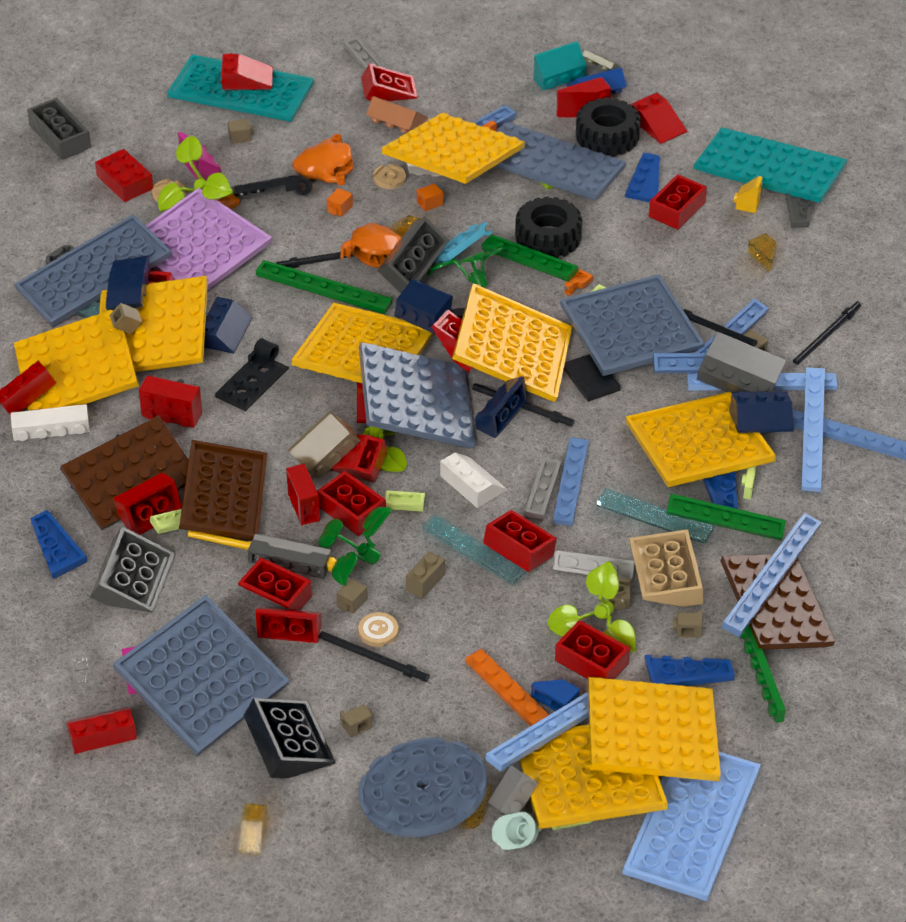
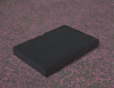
M590 354L567 361L564 364L563 370L588 402L621 391V386L612 374L602 375Z

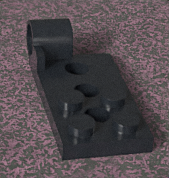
M291 175L230 186L233 191L232 194L238 197L248 195L247 192L252 191L254 194L265 192V188L285 185L286 192L293 191L301 196L308 195L312 189L311 182L308 179L302 178L301 175ZM300 182H304L306 185V189L303 192L298 189Z
M260 338L256 342L254 350L248 355V362L215 393V397L246 412L289 369L288 366L275 361L279 352V346ZM262 368L268 369L265 372L259 371ZM250 379H256V380H257V381L248 382V380H250ZM239 390H245L246 392H240V393H238L237 391H239Z

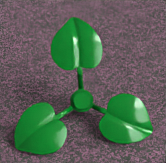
M502 247L488 253L486 251L475 253L471 257H466L459 262L456 258L444 261L433 266L429 270L428 275L430 276L437 268L455 264L468 278L469 282L472 281V284L485 287L488 286L485 278V260L496 253H508L506 247ZM478 260H481V270H477L474 262L477 263ZM471 262L474 272L470 273L471 277L460 264Z
M378 507L367 515L363 523V528L365 529L363 535L368 543H361L359 546L338 534L343 527V523L339 519H333L327 523L319 537V547L327 549L338 537L356 548L358 553L357 555L355 552H348L346 556H341L337 559L332 568V577L336 582L346 586L347 579L355 567L357 559H361L364 562L367 561L371 565L379 560L381 552L374 548L376 544L369 537L377 532L392 512L391 508Z

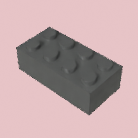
M57 97L27 109L30 127L61 160L91 148L89 131Z
M424 216L413 222L377 271L396 290L402 293L412 279L420 281L449 240Z

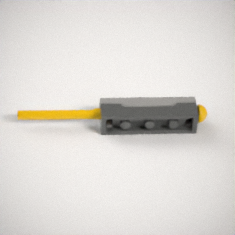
M188 531V537L247 550L248 563L255 564L261 557L294 573L324 579L327 571L332 572V568L337 561L334 557H331L330 549L255 534L252 542H245L213 534Z

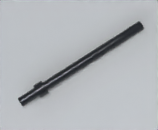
M340 252L304 258L292 257L289 260L278 261L276 264L296 268L299 265L340 259Z
M856 301L850 308L847 307L837 320L793 359V363L799 365L847 319L850 320L861 307V303Z
M683 310L692 322L755 347L757 345V340L694 315L690 310Z
M476 383L472 386V390L490 397H494L497 392ZM528 402L522 407V409L547 417L550 421L557 424L560 422L572 427L575 422L574 419L563 416L560 412L555 410L552 412Z
M321 631L319 634V639L398 670L404 676L409 678L415 677L424 682L429 680V674L417 670L413 665L402 664L324 631Z

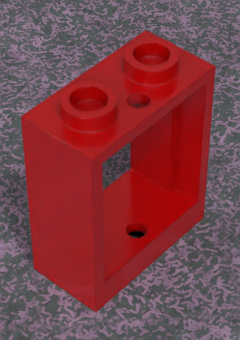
M305 463L286 468L287 493L301 526L320 521L319 495Z

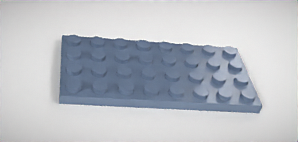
M505 122L496 131L510 137H517L519 140L525 141L523 149L500 162L495 167L595 201L626 167V162L618 158L594 152L588 148H583L573 143L514 125L513 123Z
M133 214L16 282L14 285L17 291L50 326L54 327L101 298L102 290H107L109 275L114 261L149 256L150 270L170 258L172 252Z

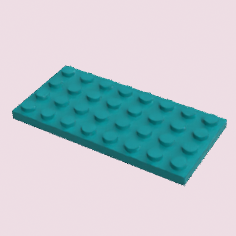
M192 54L169 88L167 95L169 98L292 122L314 85V78L273 70L272 89L222 90V60Z
M721 127L694 163V169L745 184L761 176V188L783 194L790 193L791 196L821 203L847 165V159Z

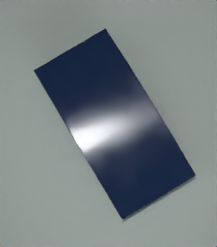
M149 256L113 262L106 295L107 311L114 310L120 303L132 308L143 307V297H146V285H148Z

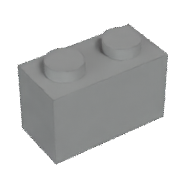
M511 765L488 803L506 815L521 812L537 787L538 782Z

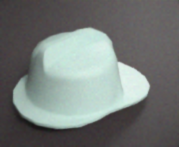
M518 812L500 817L492 828V838L503 850H512L534 843L538 832L542 830L539 829L538 824L530 814Z

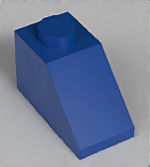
M563 679L533 682L531 684V697L557 711L580 697V689Z

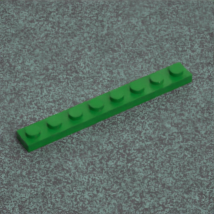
M263 260L256 269V276L382 314H385L392 305L391 297Z

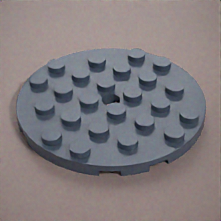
M422 738L391 748L392 752L384 757L379 756L371 763L367 774L362 776L359 785L361 808L366 818L374 826L393 835L418 838L443 833L471 816L480 806L486 795L488 777L483 760L478 754L472 752L469 746L458 741L454 743L446 742L444 738ZM422 785H427L426 787H424V790H422V788L419 787Z

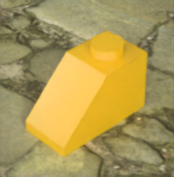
M761 176L742 185L739 192L735 193L733 202L736 203V209L756 213L761 196Z

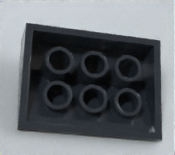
M252 699L243 716L271 778H291L336 763L308 701Z

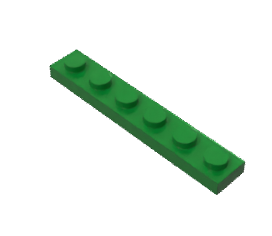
M493 234L481 244L482 250L487 252L506 247L508 253H496L495 255L567 282L578 272L577 265Z
M670 494L666 511L668 515L780 541L783 538L786 522L783 519L676 494Z
M748 625L739 638L744 639V651L750 655L751 669L756 670V682L762 686V698L768 702L769 716H773L776 723L784 722L785 706L762 648H758Z

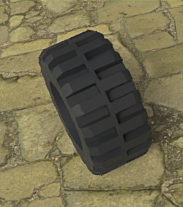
M598 98L587 102L586 105L584 104L577 113L576 140L583 148L615 157L617 154L623 155L626 151H631L639 141V113L631 104L624 100Z
M549 196L541 199L540 197L535 198L534 201L530 200L516 214V242L555 258H559L560 255L563 257L567 256L568 252L572 253L580 245L582 238L581 213L574 204L568 203L565 199L560 200L559 197L549 198ZM544 226H552V227H556V228H543V227H544Z

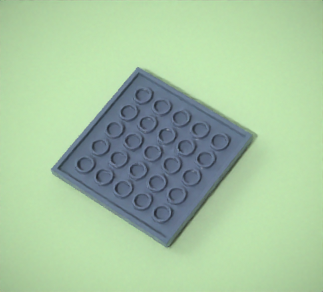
M660 274L560 300L561 308L603 376L653 363L654 353H691L705 347L704 341Z
M360 343L359 356L367 426L466 448L475 447L476 440L464 369L458 364L374 344Z
M207 595L203 596L113 663V668L197 756L245 719L243 715L253 698L270 699L286 687L290 681Z

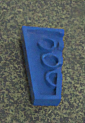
M643 152L625 192V198L650 203V200L659 192V155Z
M736 471L703 479L712 503L738 509Z
M48 510L30 518L53 579L87 562V556Z
M652 655L644 656L651 683L693 686L733 681L735 677L731 662L728 659L703 658L702 661L693 660L692 657H683V660L671 659V656H662V658H652Z

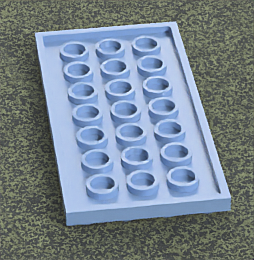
M719 752L720 781L663 776L661 786L668 802V810L647 813L624 865L623 874L707 901L760 771L761 764Z

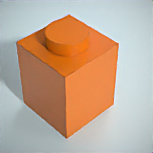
M435 183L416 190L417 203L424 211L443 205L444 193Z
M337 188L327 198V211L332 215L342 217L353 206V194Z

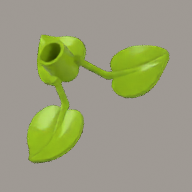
M188 136L179 144L176 150V157L181 163L189 162L199 179L195 181L194 189L179 188L176 183L167 184L161 190L158 197L160 211H167L184 199L185 195L182 191L193 192L199 188L202 190V195L209 200L224 198L233 193L228 179L222 173L210 175L207 182L201 177L192 161L200 159L202 145L194 136Z
M369 426L365 428L362 435H367L368 433L372 437L383 439L384 435L390 436L397 432ZM389 447L381 469L387 472H402L406 470L407 460L404 453L396 447Z
M607 561L593 569L586 578V586L589 592L593 595H599L598 599L601 601V603L596 605L594 611L578 616L575 606L562 605L550 614L547 625L554 633L563 637L578 620L596 615L599 619H607L606 625L609 629H606L603 632L604 634L630 647V652H635L637 650L636 635L632 625L626 620H616L612 625L610 624L611 615L614 613V605L607 599L614 598L618 593L619 580L613 564Z

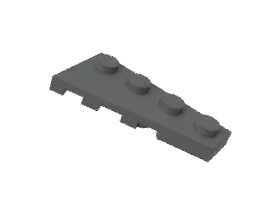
M787 193L786 200L791 228L809 227L814 202L802 199L801 197L791 196L790 193Z

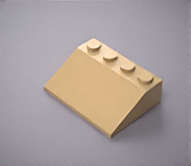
M688 529L629 538L643 600L680 607L703 604V587Z

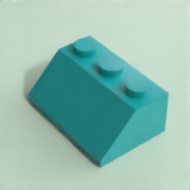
M575 41L534 55L533 80L543 91L586 76V62L582 56L579 42Z

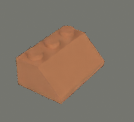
M374 96L366 114L371 117L370 121L378 124L381 121L385 122V126L392 129L395 126L399 127V131L403 133H408L428 119V117L414 110Z

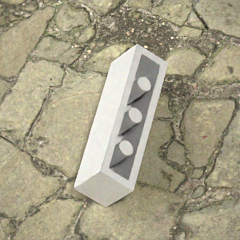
M87 404L11 413L14 441H25L34 438L43 439L52 436L61 437L69 434L90 432Z

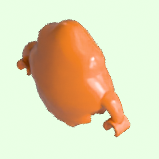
M335 134L332 138L325 139L313 147L304 149L294 159L292 167L296 173L306 179L337 183L340 186L345 185V176L353 171L351 147L349 144L342 142L340 134Z
M367 223L352 232V238L342 244L340 259H343V256L351 259L352 254L361 263L373 268H379L402 237L387 226Z

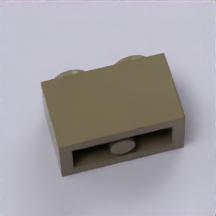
M428 551L406 575V591L423 599L445 575V559Z

